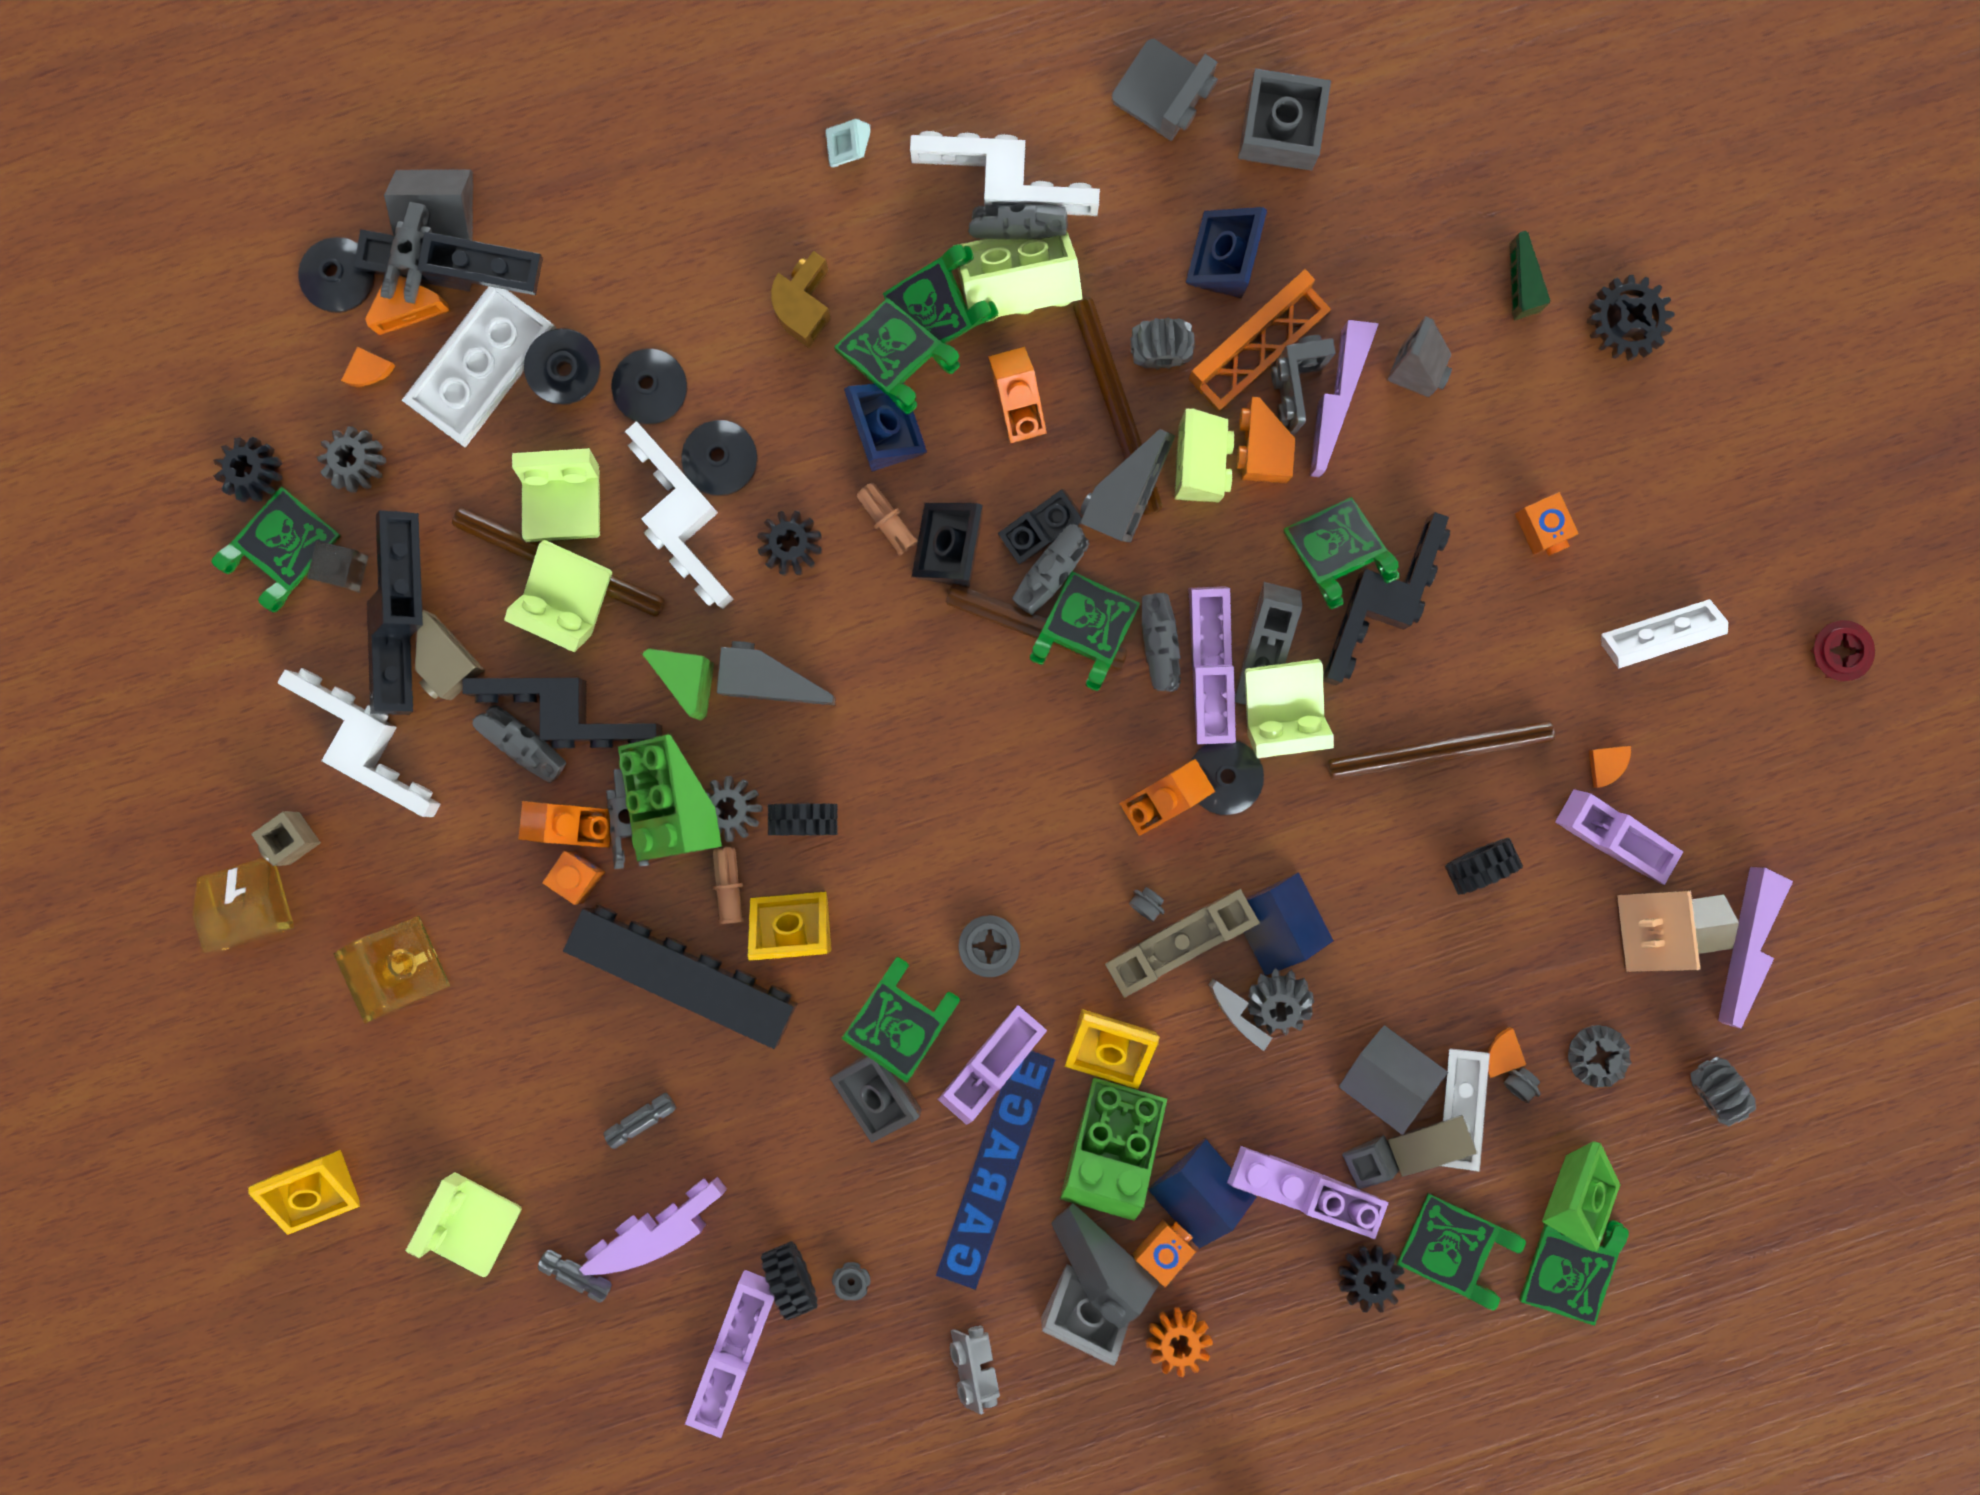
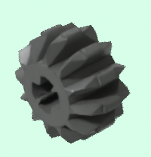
M1167 317L1165 319L1155 318L1152 321H1143L1132 328L1130 345L1135 364L1146 369H1170L1173 366H1182L1193 359L1195 337L1192 332V324L1180 318L1170 319Z
M347 426L344 435L338 430H332V437L334 439L332 443L325 440L321 441V445L327 449V453L317 456L318 461L326 465L320 472L323 477L327 479L332 478L331 485L333 487L341 489L345 486L347 491L355 493L358 490L359 484L365 489H371V481L369 479L371 476L378 479L383 478L382 473L376 469V466L387 463L385 457L378 455L383 446L377 440L372 441V434L363 430L358 433L357 429L353 426ZM351 454L357 458L353 465L347 462Z
M732 776L725 777L724 790L717 780H712L710 786L715 794L712 795L709 792H706L716 809L720 835L725 828V839L727 842L734 841L736 828L738 834L742 838H746L749 836V833L744 823L746 822L753 827L759 825V821L750 817V813L763 811L762 805H750V801L759 796L758 791L752 790L744 795L743 793L748 786V781L744 779L738 782L734 790ZM730 798H733L735 800L733 807L738 810L736 816L728 815L727 820L723 817L725 810L721 808L723 802L730 803Z
M1276 968L1272 972L1271 978L1260 974L1258 985H1251L1249 989L1248 1011L1254 1015V1022L1257 1027L1266 1025L1269 1035L1276 1029H1281L1282 1033L1287 1036L1289 1027L1292 1026L1301 1031L1304 1026L1303 1020H1311L1313 1014L1311 1006L1314 1003V995L1311 990H1308V982L1305 980V977L1295 980V973H1293L1292 969L1285 976H1280V972Z
M1715 1057L1710 1061L1703 1062L1698 1066V1069L1691 1072L1692 1086L1697 1091V1095L1701 1098L1703 1104L1716 1117L1718 1122L1731 1126L1748 1118L1749 1114L1756 1110L1755 1097L1750 1092V1088L1737 1073L1735 1067H1732L1727 1060Z

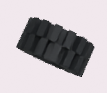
M768 804V835H838V804Z
M1505 838L1476 848L1472 852L1465 853L1463 856L1447 863L1445 868L1457 894L1463 895L1479 888L1482 889L1491 883L1494 884L1500 879L1511 876L1510 874L1522 869L1523 865L1511 839Z
M790 1241L762 1253V1268L766 1273L764 1276L766 1282L769 1283V1290L771 1295L773 1294L776 1307L779 1306V1312L784 1316V1319L788 1321L817 1309L818 1301L815 1295V1288L811 1282L812 1278L808 1274L807 1265L802 1260V1254L798 1251L796 1244Z

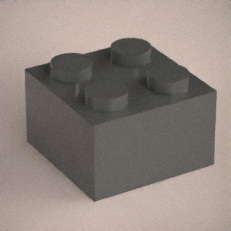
M1255 68L1249 85L1238 159L1312 171L1320 155L1331 80Z

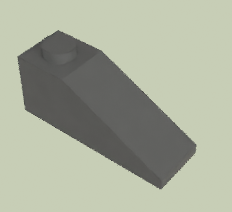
M1425 316L1401 345L1387 379L1389 382L1428 398L1437 388L1444 389L1452 371V368L1447 366L1451 352L1433 319Z
M1159 429L1094 488L1093 493H1089L1084 499L1081 507L1083 518L1080 523L1120 541L1131 542L1176 435Z
M1263 582L1235 693L1236 703L1246 705L1245 670L1247 668L1286 663L1302 610L1301 590Z
M732 641L731 648L721 647L717 685L718 694L731 697L836 705V697L762 651L754 650V643Z
M1072 1203L1051 1224L1090 1302L1102 1313L1106 1320L1121 1329L1141 1314L1160 1282Z

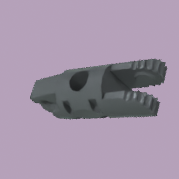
M409 202L404 222L398 221L380 297L393 298L399 275L401 274L407 276L404 287L405 302L413 304L416 302L422 274L417 269L424 233H432V228L427 227L430 213L424 204Z
M1041 204L982 205L973 209L968 232L970 233L969 235L976 239H1041L1066 235L1068 228L1067 210L1065 207Z
M1078 524L1066 526L1024 577L1012 599L1025 612L1033 615L1056 593L1075 569L1084 552L1089 548V541Z
M1166 593L1145 595L1142 597V633L1146 663L1149 665L1152 686L1157 691L1166 690L1174 692V690H1178L1181 683L1179 665L1181 657L1177 626L1170 599Z
M492 705L486 710V714H479L473 719V727L487 740L524 769H527L548 783L557 779L564 769L566 761L546 741L540 740L536 733L499 706Z
M621 769L613 770L615 790L606 791V798L610 815L614 869L624 868L625 863L621 838L632 837L631 823L623 824L619 820L620 814L628 811L626 807V793ZM649 860L638 861L639 866L649 865Z

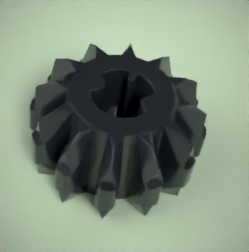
M240 437L234 438V449L227 445L221 446L222 452L225 454L224 459L218 458L213 461L222 470L213 476L215 480L224 483L221 489L225 494L230 496L235 494L236 500L241 502H247L249 497L259 502L263 499V490L269 494L276 493L271 483L273 480L281 481L283 478L281 474L274 470L283 463L281 459L272 457L275 452L272 446L268 444L262 445L261 440L255 437H250L247 442ZM246 466H249V467L252 468V471H251L250 474L247 473V472H244Z
M783 511L778 512L780 524L775 525L772 520L767 519L765 525L771 530V533H758L760 541L769 543L761 546L758 549V553L760 556L771 555L765 563L769 569L776 567L780 563V575L786 576L790 565L793 566L797 576L802 575L801 562L804 561L810 568L815 566L813 559L808 556L809 553L822 554L820 546L811 544L822 538L821 532H809L814 526V521L811 518L804 520L800 524L801 514L798 511L793 512L790 522L787 521ZM794 535L799 545L798 547L792 546L790 551L786 552L781 542L782 540L789 541L790 536Z
M1359 1245L1358 1253L1360 1257L1355 1258L1351 1253H1347L1345 1258L1351 1264L1350 1267L1341 1266L1338 1268V1273L1346 1278L1338 1284L1339 1289L1342 1292H1349L1346 1300L1350 1305L1360 1302V1309L1363 1312L1368 1313L1373 1303L1378 1312H1384V1300L1388 1299L1394 1305L1398 1302V1299L1392 1293L1393 1290H1405L1403 1282L1397 1279L1405 1273L1401 1265H1394L1397 1257L1392 1252L1383 1255V1248L1380 1245H1374L1370 1255L1364 1245ZM1374 1271L1379 1278L1376 1283L1371 1280L1372 1285L1368 1286L1364 1278L1367 1274L1372 1277L1371 1272Z

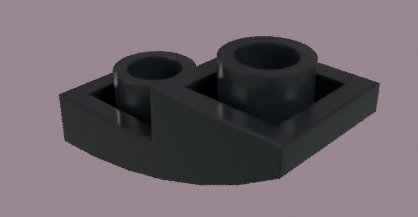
M1061 489L1034 510L1027 511L1005 527L998 535L1020 565L1052 544L1066 526L1070 524H1078L1079 526L1083 515L1065 489Z

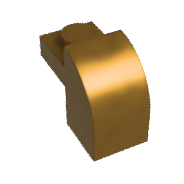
M815 251L811 253L808 259L803 257L798 261L791 273V277H793L791 281L778 273L771 290L772 305L780 324L791 336L808 348H810L831 319L829 309L811 296L829 271L826 259Z

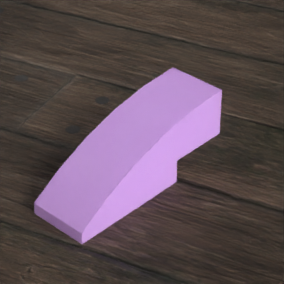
M1574 789L1555 823L1595 848L1663 885L1667 882L1683 854L1682 850L1628 814L1616 811L1591 793Z
M1019 1005L1016 1006L937 1100L966 1125L977 1117L993 1095L1002 1088L1047 1030Z

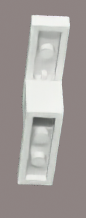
M924 131L920 135H911L910 153L912 163L986 166L984 206L1041 204L1065 207L1068 215L1097 216L1100 189H1093L1089 184L1073 183L1069 187H1054L1050 182L1036 181L1031 183V186L1023 185L1025 140H1018L1016 136L1003 134L996 136L995 139L980 138L979 135L974 133H961L957 137H945L935 131Z
M636 421L625 431L633 440L628 447L643 463L649 458L655 464L658 470L653 475L668 491L675 487L668 496L641 518L649 527L643 533L658 549L664 545L674 555L669 562L684 578L690 573L699 583L694 590L708 606L716 602L723 609L734 598L685 545V542L718 512Z
M301 668L299 673L284 670L277 682L278 684L344 720L322 762L422 817H434L441 804L431 799L432 791L414 782L409 787L397 780L400 775L398 772L385 765L378 764L375 768L397 729L396 726L386 722L389 717L388 714H370V705L366 709L353 703L356 697L338 687H334L332 691L320 685L321 677L306 669Z

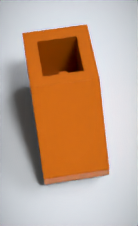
M1021 347L988 356L995 390L1010 443L1047 434L1035 372L1026 348Z
M1252 397L1247 408H1241L1239 431H1245L1244 446H1238L1236 468L1243 469L1242 480L1288 483L1293 477L1295 437L1260 397Z
M1194 759L1119 804L1140 836L1193 807L1213 794L1215 790L1197 760Z
M522 801L519 840L609 848L611 835L608 809Z

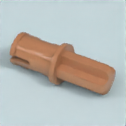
M870 483L860 489L857 493V498L875 521L874 528L876 530L881 529L897 551L898 556L905 553L911 548V545L914 546L918 542L917 538L912 535L899 517L900 510L893 509L876 484Z
M734 847L716 848L713 850L716 886H712V890L717 891L719 924L743 922L739 888L743 887V883H739L736 850Z

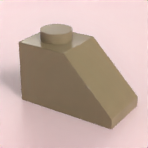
M423 610V625L417 630L415 670L423 678L419 684L432 698L436 699L439 696L442 699L451 701L463 690V678H477L485 670L435 614Z

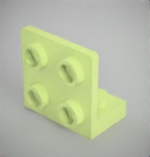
M590 448L512 453V468L522 482V538L525 542L597 538L600 536L599 465Z
M543 540L538 545L524 594L508 607L504 621L575 652L592 636L612 571Z
M1319 659L1247 668L1245 670L1248 739L1257 758L1334 748L1333 733L1324 717L1323 664Z
M454 1172L441 1181L406 1251L420 1258L431 1250L481 1277H486L490 1273L518 1219L522 1207Z

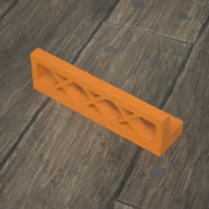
M1306 269L1192 370L1188 380L1218 412L1224 409L1276 362L1286 345L1296 344L1298 339L1306 335L1331 312L1332 309L1311 288L1315 279ZM1303 296L1318 310L1309 320L1293 319L1294 304ZM1288 310V319L1280 318ZM1271 325L1287 326V340L1282 345L1265 344L1266 329ZM1293 326H1302L1293 334ZM1260 336V344H1253L1252 342ZM1243 350L1260 351L1259 365L1254 370L1237 369L1238 354ZM1265 351H1274L1265 359ZM1232 361V369H1223ZM1215 375L1232 376L1231 391L1221 400L1206 384ZM1237 376H1246L1237 384Z

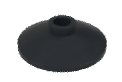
M341 237L327 238L315 243L304 254L298 271L299 284L305 297L316 307L327 312H346L358 307L369 296L374 285L375 273L359 271L353 267L358 245L356 242ZM336 265L337 273L334 276L328 277L327 270L331 266Z
M560 328L543 333L530 345L524 360L525 378L533 392L541 399L558 405L576 403L588 396L595 388L601 372L600 357L593 343L583 334L571 329ZM564 364H569L572 367L570 374L567 376L559 374V369Z
M657 349L638 350L626 356L615 369L611 383L612 396L619 410L629 419L641 424L662 423L673 417L684 404L687 395L686 375L678 361L668 353ZM646 377H650L654 381L650 389L641 388V381Z
M714 420L698 426L690 433L684 443L681 460L685 475L697 489L706 494L724 496L741 490L749 483L755 473L758 456L755 443L745 429L730 421ZM716 449H721L724 451L723 459L718 462L711 459L712 452Z
M1236 741V743L1206 744L1193 756L1192 760H1197L1215 790L1213 794L1198 803L1207 811L1219 815L1237 814L1249 808L1259 797L1264 783V771L1260 759L1256 757L1254 751L1240 741ZM1224 769H1229L1234 774V780L1230 784L1223 783L1220 778L1221 772Z

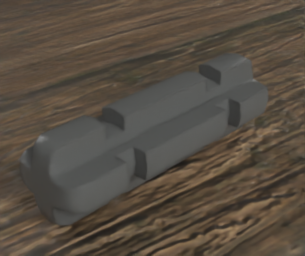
M663 1093L651 1101V1105L648 1103L621 1120L620 1125L616 1123L607 1129L603 1135L608 1145L612 1149H616L626 1143L628 1137L632 1139L657 1123L659 1117L663 1119L676 1109L672 1098L667 1093Z
M547 1250L542 1255L537 1266L539 1271L548 1276L551 1274L556 1275V1280L580 1293L588 1292L587 1297L597 1302H603L606 1299L612 1286L610 1281L601 1276L595 1278L593 1275H583L579 1270L582 1266L569 1259H566V1261L561 1260L562 1255L552 1250Z

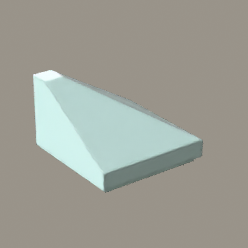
M853 119L825 129L829 164L831 167L864 157L871 131L870 124Z

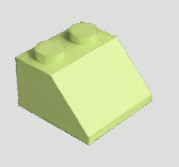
M1186 408L1178 429L1175 500L1220 502L1224 497V492L1231 491L1232 469H1226V455L1233 453L1234 431H1228V419L1196 409Z

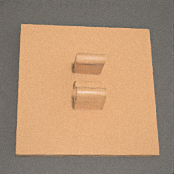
M1691 891L1617 895L1626 972L1700 970Z

